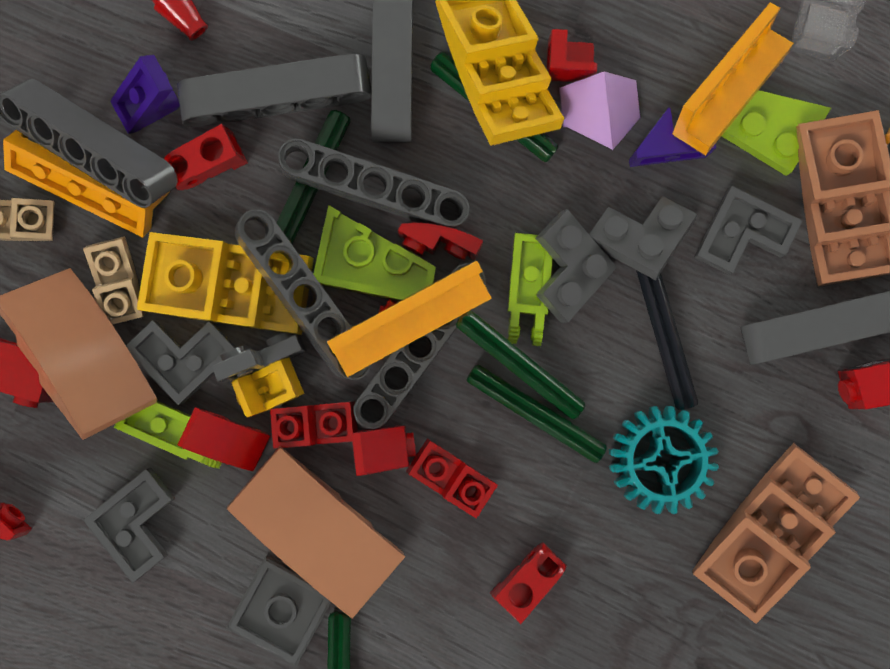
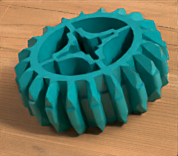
M657 406L649 407V420L642 411L635 412L634 416L638 425L635 426L632 422L624 420L622 426L629 432L628 435L624 436L615 433L613 436L615 441L623 443L621 450L609 449V455L620 457L619 463L609 465L610 471L616 473L623 472V475L618 477L614 484L619 488L629 485L624 493V497L631 501L638 496L637 507L645 510L651 503L652 512L655 514H661L664 505H666L668 512L676 514L678 512V501L685 508H692L693 502L690 495L692 494L702 500L706 495L699 488L701 484L714 485V480L706 477L707 470L717 471L719 469L718 464L708 462V457L718 454V449L716 447H705V444L713 438L712 433L703 432L698 434L703 426V422L700 419H695L689 423L690 412L682 410L676 417V411L673 406H666L662 415ZM664 426H669L680 432L687 440L690 449H675L671 444L670 436H665ZM652 431V436L649 437L650 446L648 451L633 458L638 442L646 433ZM661 450L663 453L678 456L670 458V463H666V468L649 463L656 461L657 455L661 456L659 454ZM692 463L685 480L675 487V484H678L679 469L683 465ZM652 470L656 475L657 482L661 483L663 491L648 490L640 482L635 471Z

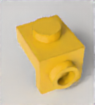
M289 357L278 360L252 374L236 378L231 382L236 393L237 402L246 417L266 412L305 394Z

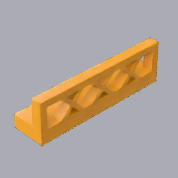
M770 2L683 105L672 135L705 156L788 55L794 44L771 30L780 7Z
M15 130L3 139L5 171L142 238L151 230L153 209L170 193L169 191L150 206L141 208L40 144L29 140V137Z
M478 261L464 266L328 340L327 343L346 376L349 377L492 299L479 275L483 271Z

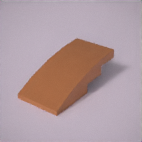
M879 110L798 124L796 130L799 144L798 157L802 196L817 286L890 275V156Z
M71 268L0 295V315L16 335L17 346L38 372L41 386L82 440L157 403V397L116 329Z
M793 443L740 504L698 561L692 573L757 624L811 568L808 561L836 533L833 525L859 500L860 496L844 481Z
M281 446L278 447L227 506V510L258 540L352 619L405 558L403 551L375 530L370 521L341 499L338 492Z

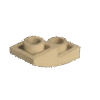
M22 198L0 200V240L53 241L55 202L51 200Z
M125 236L84 247L83 251L96 285L92 289L95 300L111 324L144 317V311L136 310L140 287Z

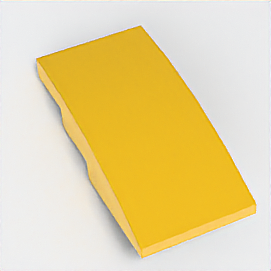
M436 0L435 3L459 77L490 146L561 129L565 118L548 90L551 76L535 50L538 36L517 0Z
M149 232L136 310L302 335L301 328L240 245L228 244L218 240ZM274 253L269 258V266L274 273L286 274L288 272L289 262L284 255ZM300 255L312 272L314 258ZM298 286L293 293L295 303L302 308H306L309 289L304 286Z

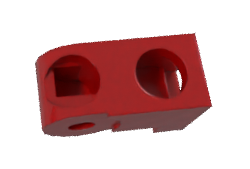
M223 124L176 148L164 157V160L176 172L177 190L193 188L208 178H213L230 168L235 170L248 163L234 132Z
M542 542L524 558L520 565L514 568L502 583L499 582L490 594L522 624L560 579L567 565Z

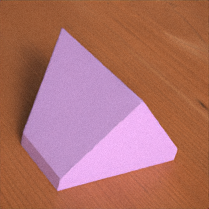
M604 71L559 88L561 113L565 118L562 124L563 127H568L612 150L640 119L636 80Z

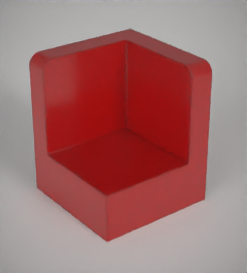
M552 29L548 40L546 67L551 76V81L576 82L596 75L597 63L594 62V44L567 42L568 30Z

